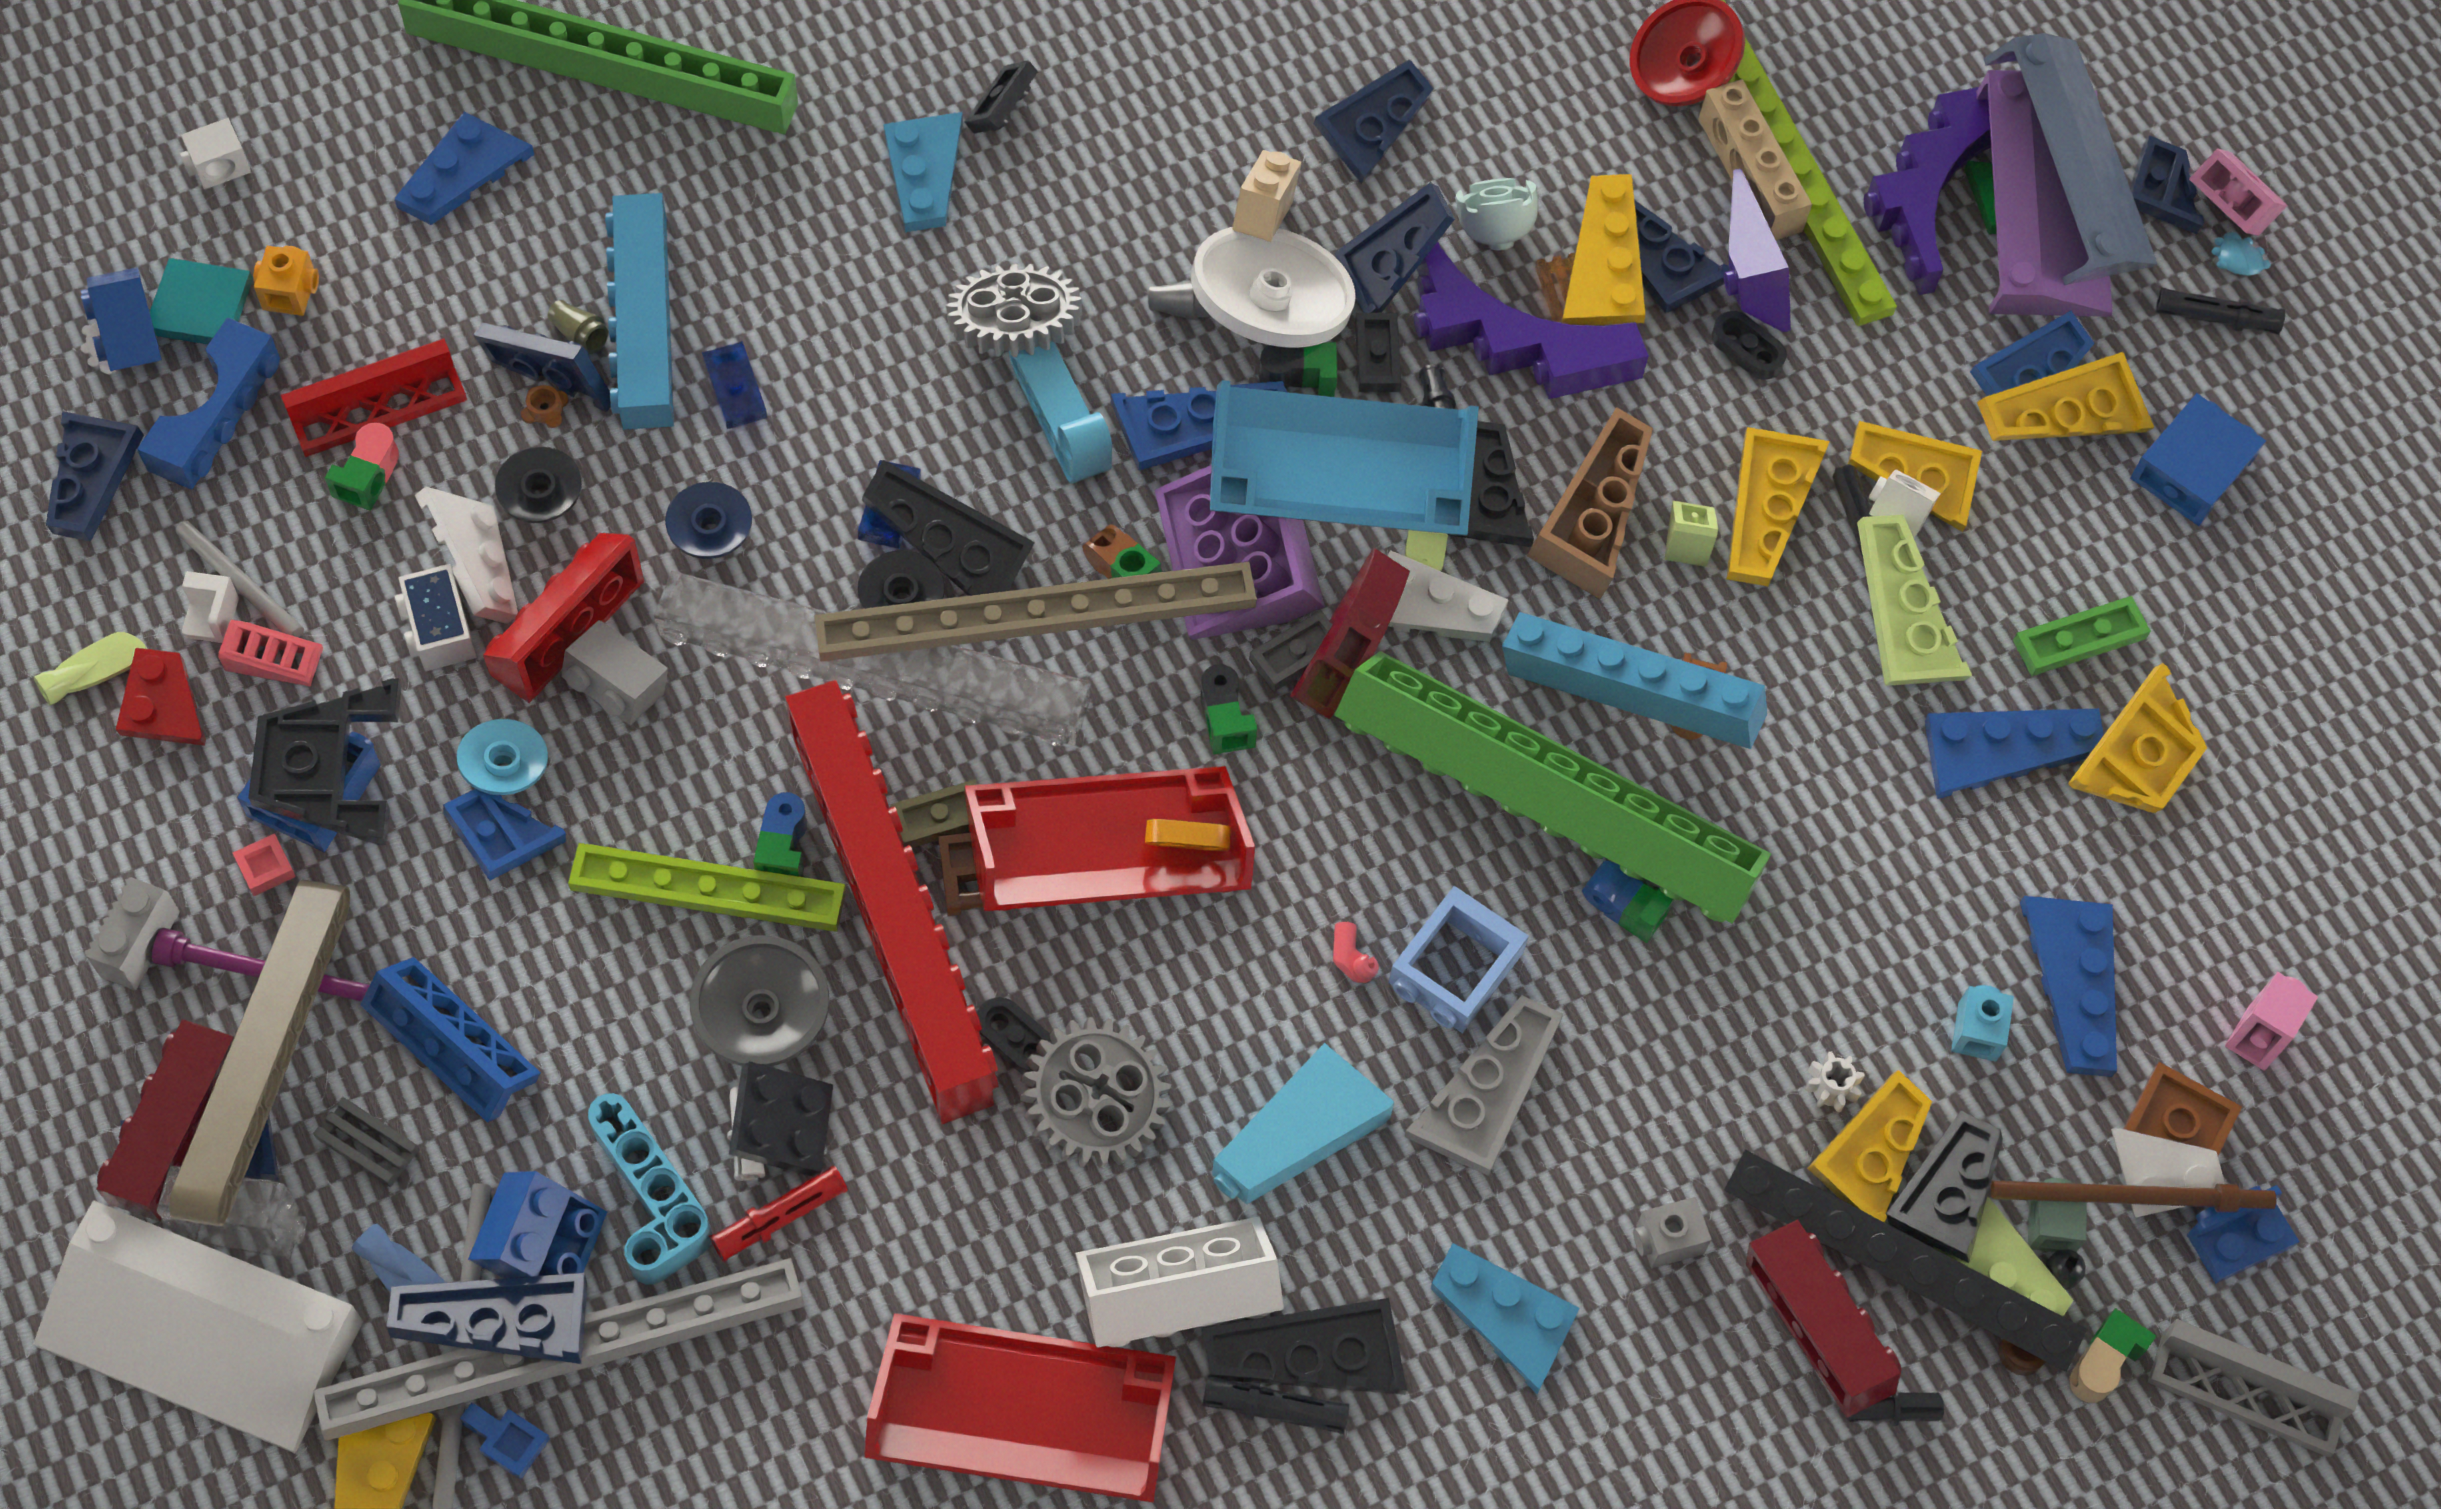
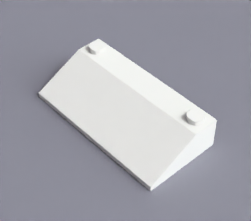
M93 1200L68 1245L33 1344L37 1348L292 1453H296L317 1412L313 1390L331 1385L363 1324V1320L351 1304Z

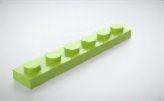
M578 843L568 882L570 891L838 932L846 895V885L843 883Z

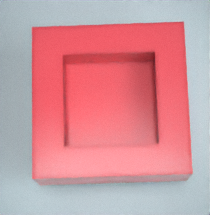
M275 833L233 852L253 896L296 877Z

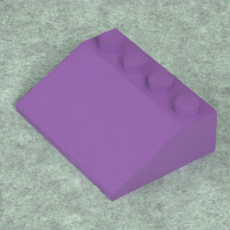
M1211 465L1155 489L1173 571L1241 562L1250 563L1257 598L1256 608L1185 616L1184 619L1189 638L1194 640L1287 623L1325 607L1303 520L1209 511Z

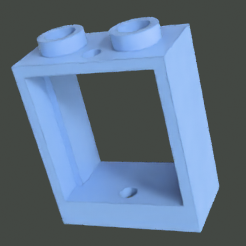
M1453 886L1392 965L1388 983L1393 985V990L1405 1001L1410 1003L1416 1001L1428 1009L1432 1018L1443 1027L1449 1029L1454 1027L1461 1033H1464L1522 956L1529 936L1456 886ZM1446 921L1499 956L1465 1002L1412 967Z

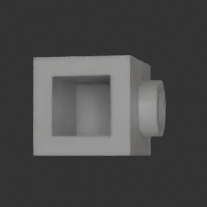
M1696 1197L1644 1210L1636 1224L1637 1228L1633 1230L1636 1248L1641 1256L1647 1255L1651 1269L1703 1255L1712 1241Z

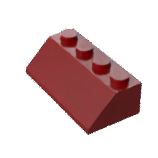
M599 533L590 543L583 544L575 553L573 561L564 571L554 574L548 580L542 594L532 604L524 605L516 615L515 622L503 634L496 635L489 642L483 654L489 675L530 704L562 670L565 650L598 620L606 623L644 583L635 539L628 534Z

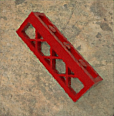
M444 338L281 395L305 457L355 440L356 434L361 427L369 423H382L390 428L468 400ZM449 377L454 388L453 391L439 396L427 392L432 382ZM402 393L412 397L408 406L396 410L386 406L392 396ZM364 408L372 411L365 422L354 424L345 421L352 410ZM318 422L331 425L325 436L308 441L303 427Z

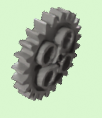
M1014 263L1011 265L1010 270L1006 271L998 265L995 266V273L992 274L980 270L979 279L968 276L966 277V285L957 284L955 286L956 293L949 294V303L946 304L950 332H955V340H965L966 348L978 345L979 353L981 354L989 349H995L996 357H999L1004 351H1010L1013 357H1017L1019 350H1026L1028 354L1034 355V347L1038 346L1048 351L1050 350V341L1062 344L1064 343V335L1075 334L1074 326H1080V316L1083 315L1079 287H1073V280H1063L1062 272L1050 275L1049 267L1034 271L1033 264H1029L1024 270H1019L1017 264Z
M1089 1017L1084 1023L1083 1030L1079 1028L1074 1020H1071L1066 1026V1035L1057 1027L1053 1029L1050 1034L1052 1044L1042 1039L1036 1046L1041 1056L1031 1055L1026 1062L1035 1072H1025L1020 1081L1032 1087V1089L1024 1091L1020 1096V1101L1033 1103V1107L1025 1113L1024 1118L1026 1120H1039L1040 1124L1032 1134L1034 1137L1044 1133L1050 1136L1045 1147L1047 1151L1053 1149L1058 1144L1063 1147L1061 1160L1066 1161L1075 1152L1078 1153L1080 1167H1084L1090 1157L1095 1156L1098 1168H1103L1108 1162L1109 1155H1111L1117 1165H1121L1126 1160L1125 1149L1129 1154L1137 1157L1142 1152L1140 1141L1150 1145L1156 1138L1151 1129L1160 1130L1166 1122L1157 1113L1166 1112L1171 1105L1170 1102L1159 1098V1096L1166 1094L1171 1089V1084L1158 1082V1078L1163 1075L1167 1067L1164 1065H1152L1151 1061L1157 1055L1158 1050L1152 1049L1144 1053L1141 1046L1146 1037L1141 1035L1134 1041L1128 1039L1130 1026L1127 1024L1119 1033L1113 1032L1112 1019L1109 1018L1101 1029H1097L1093 1017ZM1082 1053L1089 1056L1094 1063V1070L1086 1071L1078 1067L1074 1055ZM1059 1073H1065L1069 1080L1061 1079ZM1125 1074L1131 1077L1135 1083V1091H1125L1120 1088L1116 1081V1075ZM1093 1085L1100 1088V1098L1098 1100L1091 1097L1093 1090L1091 1087ZM1060 1093L1069 1095L1074 1100L1076 1109L1074 1111L1061 1109L1056 1103L1055 1095ZM1123 1105L1131 1106L1132 1112H1127ZM1107 1114L1111 1116L1116 1122L1117 1131L1108 1132L1102 1129L1098 1124L1097 1115Z

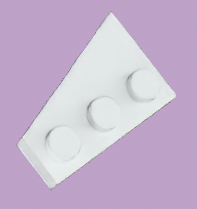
M424 487L415 497L421 509L429 508L437 524L432 531L439 544H447L456 562L451 570L473 615L506 624L510 623L516 618L518 610L494 506L430 487Z
M1390 550L1388 557L1408 569L1410 573L1398 606L1388 626H1392L1394 631L1410 633V629L1435 631L1438 636L1491 641L1506 610L1508 599Z

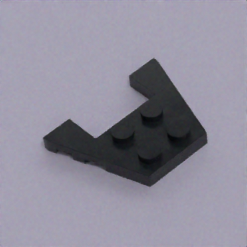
M399 678L381 681L382 686L365 691H360V688L345 691L342 697L319 704L316 703V700L258 716L248 797L252 806L376 845H386L390 812L387 800H343L350 724L352 722H398L402 689Z

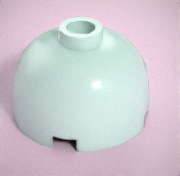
M1515 178L1492 179L1469 185V194L1463 196L1461 190L1456 194V207L1460 225L1469 237L1479 243L1489 244L1492 250H1505L1513 247L1514 241L1523 238L1533 228L1537 218V185L1532 181L1526 180V187L1516 186Z

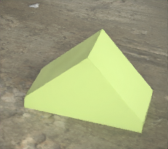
M1672 501L1665 560L1707 567L1718 533L1714 507Z

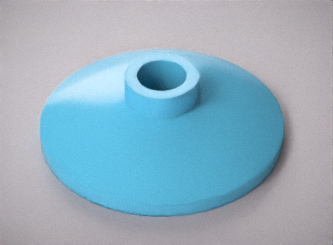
M495 719L475 726L462 738L457 750V765L464 780L475 789L492 795H510L528 789L542 777L548 763L547 746L542 736L531 726L511 719ZM501 763L509 764L507 766H497Z

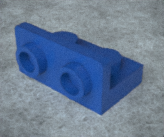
M2258 1185V1186H2255V1187L2250 1188L2249 1190H2262V1189H2261L2260 1186ZM2278 1185L2267 1189L2275 1191L2276 1199L2282 1194ZM2277 1204L2275 1209L2239 1208L2237 1213L2216 1212L2214 1207H2209L2196 1215L2198 1223L2186 1234L2215 1284L2295 1247L2300 1242Z

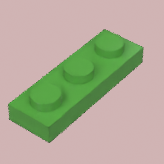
M2129 596L2017 632L2013 642L2030 675L2035 676L2145 640L2151 630L2133 597Z

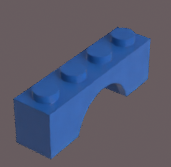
M228 317L205 349L212 368L218 375V383L213 395L205 404L192 412L177 416H159L137 448L148 472L191 490L200 477L202 478L208 474L212 467L214 456L223 444L230 441L235 431V425L243 413L253 407L259 389L267 378H271L275 374L279 366L280 356L271 335Z

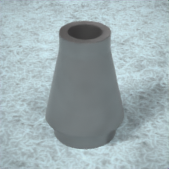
M1191 281L1163 286H1150L1148 306L1150 311H1160L1195 321L1199 317H1208L1209 315L1195 296Z

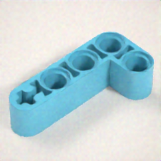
M1050 341V350L1048 351L1040 346L1034 347V355L1028 354L1026 350H1019L1017 357H1013L1011 352L1008 351L1014 373L1070 484L1111 470L1112 440L1108 426L1100 412L1089 413L1055 343Z
M614 1093L603 1094L597 1097L588 1109V1119L600 1146L653 1220L627 1240L624 1255L633 1277L638 1282L646 1285L657 1284L702 1255L711 1244L709 1236L712 1234L704 1209L629 1103L620 1095ZM612 1116L614 1120L620 1121L623 1130L622 1135L618 1137L611 1123L605 1121L607 1118ZM636 1150H644L649 1153L648 1157L639 1164L626 1162L627 1157ZM662 1186H669L675 1189L673 1195L664 1201H657L651 1198L653 1192ZM686 1223H696L701 1226L699 1232L690 1238H683L677 1235L679 1228ZM654 1249L660 1252L659 1258L650 1265L637 1263L638 1256L643 1251Z

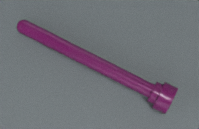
M162 928L158 932L152 950V961L154 964L173 968L177 964L184 965L187 961L257 978L260 977L266 962L261 959L191 944V939L184 937L183 932ZM324 974L318 992L362 1002L370 985Z

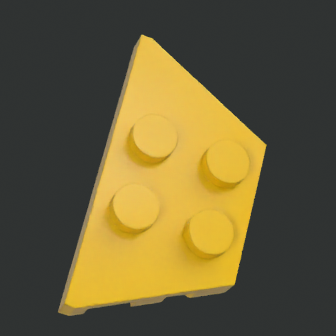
M2161 663L2151 671L2069 781V786L2076 790L2151 813H2156L2166 806L2207 749L2199 729L2191 721V713L2184 699H2176L2166 679L2167 676L2171 675L2168 666Z

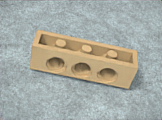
M1743 79L1706 90L1705 100H1703L1698 120L1732 182L1733 170L1741 168L1776 241L1802 233L1812 203Z

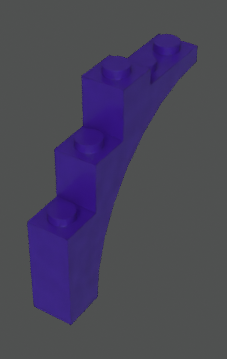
M1979 87L1938 94L1932 112L1928 115L1930 131L1906 135L1901 150L1896 155L1897 172L1873 176L1868 192L1863 198L1865 213L1869 218L1872 217L1877 232L1891 230L1893 243L1897 248L1900 247L1904 256L1907 278L1910 281H1914L1919 295L1934 293L1944 270L1936 244L1935 213L1938 197L1954 174L1967 161L1991 148L1989 100L1977 99L1976 92Z
M1438 242L1417 267L1419 275L1417 277V286L1421 299L1419 311L1414 313V326L1418 337L1425 338L1429 352L1473 342L1476 358L1478 361H1484L1488 375L1533 366L1535 380L1538 385L1544 386L1548 399L1643 378L1649 355L1636 322L1608 326L1570 325L1537 318L1509 307L1482 291L1460 272Z

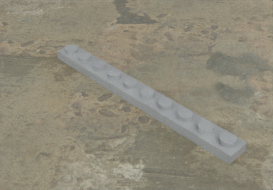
M791 1258L587 1314L585 1315L582 1364L464 1348L313 1390L323 1438L325 1441L802 1308L804 1307L803 1296Z

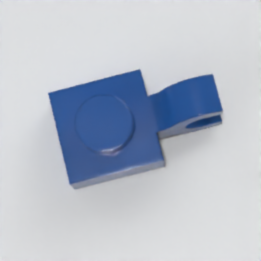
M471 1402L460 1417V1420L464 1422V1427L486 1439L479 1449L480 1453L520 1480L550 1440L548 1434L510 1409L506 1411L499 1421Z

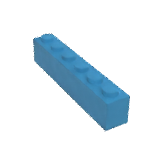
M663 194L612 196L613 212L606 213L605 215L608 238H614V247L606 248L608 271L614 272L615 282H607L609 307H615L616 317H608L610 342H616L617 352L609 353L611 378H617L618 388L610 389L612 414H620L623 430L674 427L667 216Z
M1519 612L1502 645L1508 675L1748 749L1752 748L1768 714L1765 685Z

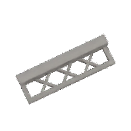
M2176 1319L2163 1332L2148 1379V1383L2326 1457H2331L2334 1454L2343 1421L2355 1411L2360 1395L2357 1392L2179 1319ZM2169 1353L2186 1360L2195 1377L2182 1382L2163 1374ZM2201 1367H2204L2210 1371L2204 1373ZM2219 1374L2230 1378L2240 1396L2230 1400L2216 1396L2208 1379ZM2198 1383L2201 1389L2196 1388V1387H2194V1386H2192V1385H2195V1384ZM2247 1386H2250L2255 1390L2249 1391ZM2264 1393L2276 1397L2285 1415L2276 1419L2262 1415L2253 1398ZM2244 1402L2246 1408L2237 1404ZM2293 1405H2296V1406L2301 1407V1408L2298 1409V1410H2295L2294 1407H2293ZM2313 1412L2330 1419L2324 1440L2308 1434L2299 1416ZM2289 1421L2292 1427L2283 1423Z

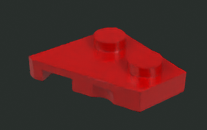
M135 648L116 725V731L120 736L205 746L206 737L201 729L196 711V701L190 689L186 665L180 653Z

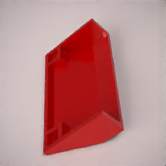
M1226 766L964 786L976 878L984 911H1008L1020 908L1213 892L1227 893L1237 890H1249L1252 887L1255 844ZM1164 819L1226 825L1231 827L1230 849L1228 851H1207L1149 845L1145 843L1147 820Z
M894 1313L867 1415L864 1458L1154 1503L1176 1356L1119 1347H1096V1344Z

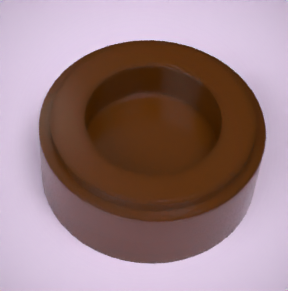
M2001 1339L1998 1347L1999 1358L2010 1372L2021 1376H2028L2039 1371L2045 1364L2044 1360Z

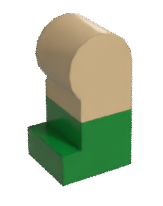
M2115 1308L2103 1320L2070 1374L2069 1382L2073 1394L2087 1403L2102 1401L2118 1386L2121 1379L2120 1367L2125 1359L2129 1357L2136 1362L2148 1350L2157 1335Z

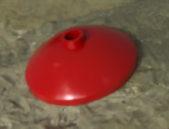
M1672 0L1664 4L1644 21L1634 37L1630 50L1629 64L1636 85L1648 98L1662 105L1687 106L1705 100L1706 90L1727 84L1741 63L1745 50V33L1742 22L1735 11L1722 0ZM1700 60L1696 65L1692 66L1694 62Z

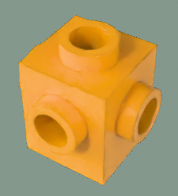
M266 246L262 261L256 262L253 272L254 289L262 310L304 316L310 293L315 294L319 284L318 269L313 267L308 251L294 246Z

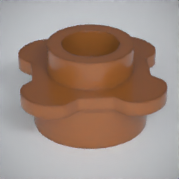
M539 385L531 388L526 396L527 407L521 411L522 420L528 424L539 422L546 424L549 428L558 427L562 423V409L569 403L568 396L565 392L557 391L548 385ZM542 406H549L546 410L541 409Z

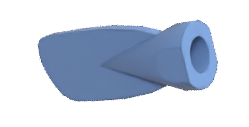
M377 1223L370 1226L352 1246V1250L358 1256L370 1262L374 1272L390 1293L391 1287L446 1283L418 1256L402 1245L391 1241L386 1231Z

